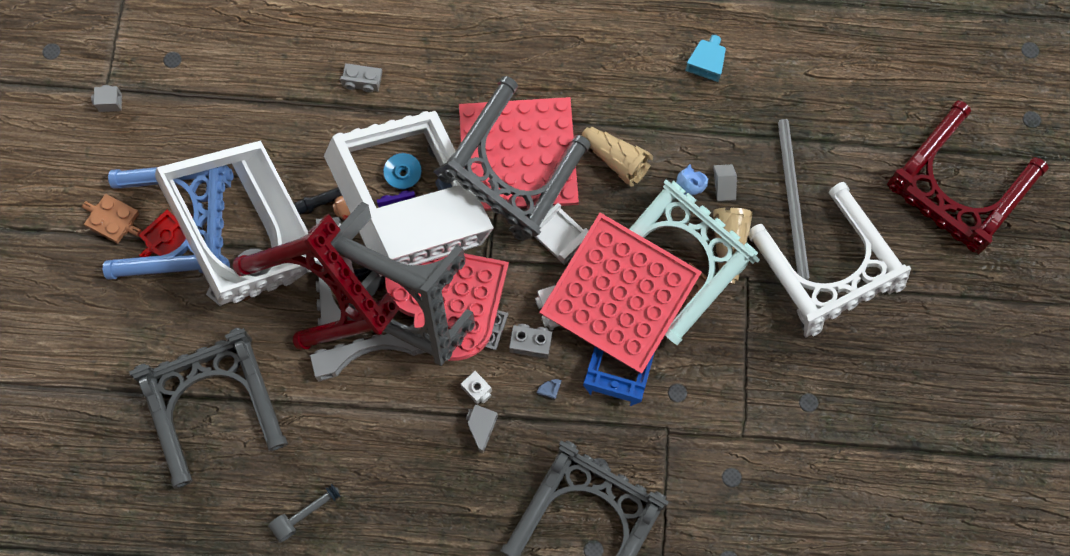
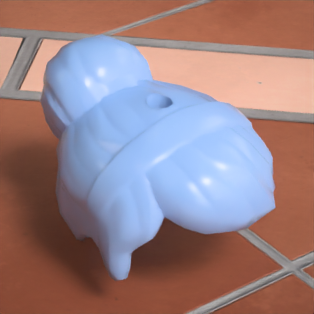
M689 164L686 169L679 172L676 183L686 191L684 195L689 193L692 196L702 193L706 189L708 178L701 172H694V169Z

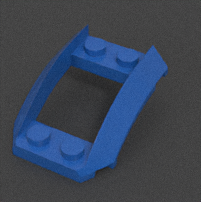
M594 347L583 384L591 395L592 391L627 400L631 402L630 406L640 403L643 398L654 354L643 373H638L637 381L635 382L598 371L604 352Z

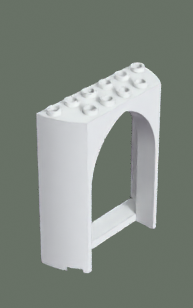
M261 141L157 167L155 171V178L218 303L221 305L232 301L237 303L247 296L255 297L264 290L269 292L282 284L284 286L290 285L307 272H311L300 265L284 263L269 268L266 274L257 277L237 275L233 269L217 259L207 247L173 181L175 178L232 163L269 235L271 248L307 235L308 230ZM314 258L315 262L319 263V260L317 258Z

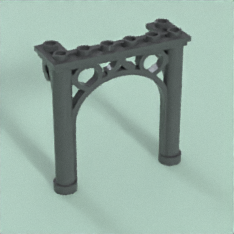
M502 76L498 82L497 89L456 152L445 164L436 168L434 173L438 175L437 177L442 182L448 184L457 180L461 187L474 193L479 201L487 203L491 206L492 211L505 217L506 221L513 225L508 230L513 233L516 239L524 241L540 235L542 221L581 157L590 148L591 143L585 137L575 135L547 182L537 190L525 191L516 189L501 180L489 164L485 147L488 133L518 88L516 81L508 76ZM478 147L479 158H471L474 151ZM472 163L482 165L484 171L482 177L473 173L471 169ZM489 177L490 179L488 180V182L490 183L491 188L485 185L482 181L486 180ZM541 193L540 197L534 205L531 196H535ZM500 194H504L506 196L512 194V196L509 198V201L507 202L500 196ZM516 197H523L526 201L527 209L525 211L516 206Z
M244 328L231 330L229 334L225 335L227 341L220 340L212 347H202L191 355H181L177 358L178 360L162 362L157 368L153 369L150 365L141 364L134 367V370L129 371L130 376L139 382L146 398L172 477L171 483L173 488H180L193 482L174 427L173 411L181 394L200 380L210 377H228L242 383L250 394L268 450L275 451L288 445L286 437L281 432L252 350V338ZM233 357L234 365L228 371L219 368V362L222 359ZM214 359L213 367L216 370H212L211 367H203L201 364ZM240 364L246 380L235 374ZM192 368L191 373L186 376L187 380L185 381L184 377L181 374H179V372ZM174 377L179 378L180 384L175 391L165 390L164 384L167 380ZM162 393H164L167 396H171L169 403L167 405V409L162 397Z
M567 440L566 442L560 441L557 457L507 544L502 546L500 552L506 556H521L522 551L553 500L569 492H586L605 500L613 507L621 520L623 542L616 556H637L661 510L665 509L669 501L665 500L666 496L660 492L655 491V493L650 492L648 494L646 493L647 489L643 486L630 484L627 477L621 474L616 476L611 473V469L606 465L601 464L599 466L593 462L594 459L586 454H583V456L579 455V450L576 449L577 446ZM578 470L586 475L587 481L582 485H574L570 479V473ZM591 474L605 481L601 485L593 484L592 487H588L591 481ZM565 475L569 486L556 491ZM611 486L626 493L618 499L617 503L614 501L616 497L611 491ZM625 499L635 502L638 506V511L635 514H624L621 502ZM638 517V520L636 521L633 529L629 534L627 519H635Z

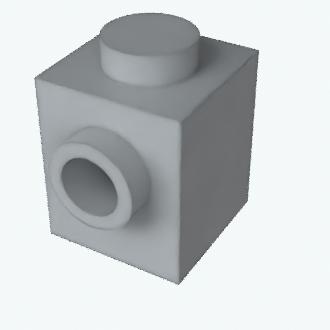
M102 85L101 87H94V94H92L91 100L93 106L99 112L122 111V93L117 86Z

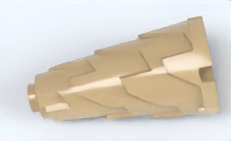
M587 127L582 133V136L591 143L590 148L593 150L592 152L605 161L629 186H634L633 181L638 183L651 166L647 161L648 159L653 161V155L638 146L630 145L594 127Z
M725 208L714 209V220L716 218L720 219L725 224L724 229L728 232L733 230L741 237L738 241L745 245L750 232L752 212L741 208H730V210L726 211ZM714 231L716 238H722ZM722 243L716 244L718 257L723 258L728 253V248ZM732 247L734 254L737 250L734 247ZM718 262L719 270L724 266L726 262ZM739 275L735 276L729 285L735 284V281L739 280Z

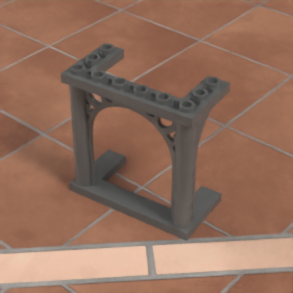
M361 202L339 226L341 231L331 241V244L353 273L351 261L372 270L361 283L371 297L383 285L385 277L400 284L412 295L423 311L425 317L424 326L419 328L409 327L392 319L383 331L432 355L434 362L442 366L446 360L451 358L455 348L462 344L464 337L475 326L473 312L466 309L452 328L448 329L442 289L452 281L457 271L461 270L465 265L464 250L456 245L447 257L426 265H407L390 259L352 240L371 219L369 204ZM349 303V306L356 310V308Z

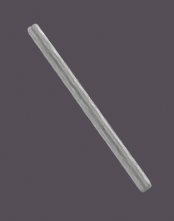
M781 119L778 122L797 274L808 280L809 270L789 121Z

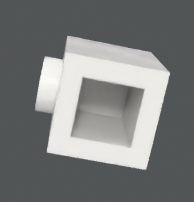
M476 371L461 383V388L477 405L480 402L485 403L491 397L492 388Z

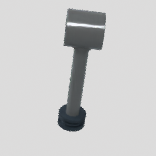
M331 484L329 489L325 488L328 492L288 519L286 514H282L271 521L268 527L279 543L296 533L293 525L330 499H333L335 502V498H340L339 489Z

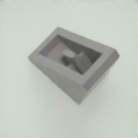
M733 164L714 165L717 202L736 201L737 174Z

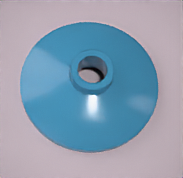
M407 153L393 155L384 166L385 180L396 189L413 187L419 181L422 173L419 161ZM402 171L407 173L405 176L400 175Z

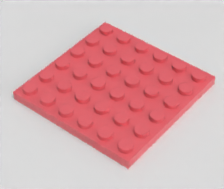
M571 98L516 100L507 103L488 133L485 147L489 164L501 180L516 189L525 191L537 190L547 182L574 138ZM488 102L459 104L461 142ZM478 147L474 151L471 158H479ZM472 163L471 169L473 173L482 177L484 174L482 165ZM576 167L553 203V206L557 203L561 206L579 205ZM488 177L486 180L482 182L489 188H491V185L488 182L490 178ZM541 193L535 196H531L534 205L540 197ZM500 194V196L508 202L512 194L508 196ZM516 197V206L520 209L527 208L524 198ZM481 202L485 211L492 210L491 206L487 203Z
M599 213L539 313L642 374L702 272L611 218Z

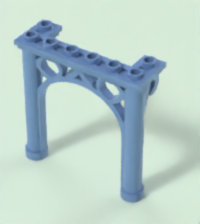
M227 165L173 179L175 184L182 186L190 195L194 208L193 220L200 234L204 236V242L217 259L230 268L228 259L221 255V247L223 246L221 233L224 227L222 210H224L223 192L225 191V186L227 188L231 187V181L233 180L232 170ZM157 167L125 171L120 169L110 170L108 174L109 184L113 189L158 185L155 178ZM194 179L190 186L182 181ZM201 183H206V193L203 196H197L195 192ZM208 201V210H205L204 205L200 202ZM206 222L207 232H205L204 230H200V228L203 229V226ZM187 240L176 250L166 255L106 260L103 264V274L107 280L123 276L198 270V272L203 273L195 255L182 256L188 249L193 252Z

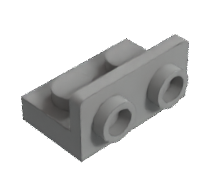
M345 63L344 73L340 77L342 87L349 90L362 89L369 93L373 91L379 92L383 71L381 68Z

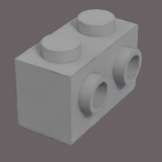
M526 324L513 325L509 347L510 353L548 359L552 340V332L548 328L538 327L533 329L529 328L530 326Z

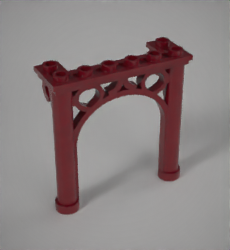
M957 100L951 106V111L905 166L900 170H896L887 185L892 192L905 198L908 204L917 207L925 217H930L934 220L938 227L951 233L955 240L963 242L971 252L979 255L993 241V234L1038 178L1047 172L1049 167L1042 159L1032 158L1001 199L988 207H967L949 198L941 190L934 178L933 160L943 144L971 113V108L965 102ZM926 164V175H917ZM916 182H928L930 192H922L916 186ZM934 193H935V195H936L934 198H935V200L937 201V205H936L934 202H932L930 199H928V198H930ZM946 211H951L953 213L955 211L959 212L957 213L956 217L953 218ZM990 213L981 224L980 215ZM961 215H972L975 226L969 227L963 223Z
M329 214L325 215L319 224L312 227L307 235L299 239L248 256L242 255L236 257L233 261V269L239 276H246L284 263L297 264L315 273L332 290L340 305V320L297 331L293 336V344L298 350H306L314 345L369 331L380 335L400 309L389 293H386L381 301L375 302L333 247L331 241L341 229ZM314 258H317L322 266L316 263ZM349 303L352 304L356 308V310L351 308L349 306Z

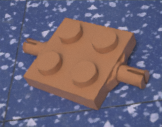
M107 194L103 196L96 206L87 201L82 205L83 209L91 212L89 218L84 223L85 227L117 244L128 232L136 237H139V234L142 232L141 229L133 226L134 220L139 215L138 210Z

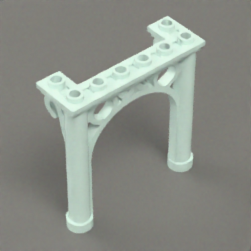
M665 180L664 189L629 230L645 238L650 232L659 228H680L694 235L705 248L709 260L707 280L698 293L673 320L665 334L669 340L678 345L683 340V335L733 278L746 268L749 261L754 264L755 261L758 263L760 259L756 256L758 252L747 242L743 245L738 241L741 237L733 230L730 232L724 229L725 224L720 219H712L709 216L711 212L703 205L699 208L695 204L697 200L689 193L684 195L686 191L675 181L670 183L668 180ZM675 207H680L685 211L686 215L682 221H673L671 211ZM690 211L703 221L697 225L691 223L688 226L685 225L690 221ZM663 213L666 214L668 221L656 222ZM708 228H712L722 238H715L708 244ZM717 243H722L728 248V253L723 258L715 257L713 254V247ZM732 247H734L737 250L734 254ZM715 262H726L715 275Z

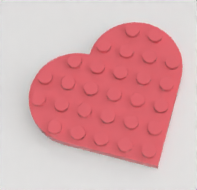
M464 253L466 260L464 267L458 270L453 276L452 281L442 289L448 329L452 328L466 309L473 312L475 326L464 337L462 344L455 348L448 361L470 358L479 353L489 342L509 262ZM442 257V258H439V259H435V260H432V261H429V262H426V263H422V264H419V265L431 264V263L440 261V260L444 259L445 257ZM385 278L386 291L399 306V311L414 317V328L424 326L425 317L417 301L400 284Z

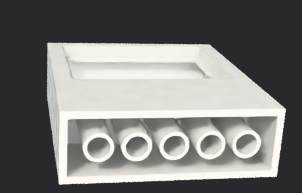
M425 111L416 116L409 115L400 120H389L385 124H373L365 129L357 128L349 133L335 134L324 155L350 213L361 202L369 204L371 219L359 231L366 247L407 265H419L448 256L456 245L463 248V250L481 246L493 230L491 221L481 201L470 190L461 187L457 180L451 182L452 187L380 208H376L350 154L352 151L424 133L440 166L445 164L456 152L436 111Z

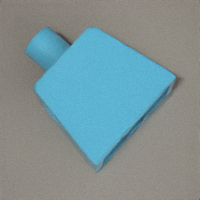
M711 35L709 42L701 40L689 58L685 71L719 82L726 50L725 47L720 46L721 38L717 35Z

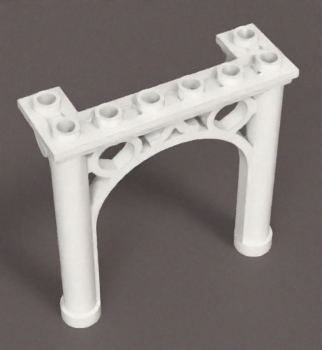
M845 182L835 185L831 188L829 194L858 233L865 246V259L862 265L846 279L827 284L808 281L793 270L763 224L755 225L749 232L748 238L751 242L755 243L798 307L797 313L804 324L805 337L819 334L823 329L825 320L838 317L846 309H854L858 303L871 300L879 292L884 293L887 291L888 294L902 291L906 287L911 271L910 266L902 265L850 194ZM871 249L879 260H870ZM867 267H877L881 270V274L876 277H870L866 274L865 270ZM861 276L862 280L868 284L857 288V283L860 282ZM804 288L814 290L812 298L809 297ZM836 290H838V293H839V292H846V293H848V294H846V295H844L843 297L837 299V291H836ZM822 291L830 293L833 298L822 303L817 300L816 296Z

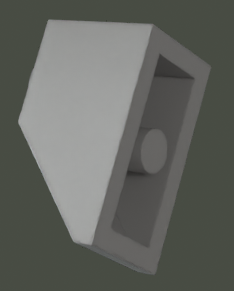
M475 404L473 409H469L466 420H469L468 426L479 452L484 453L498 418V413Z

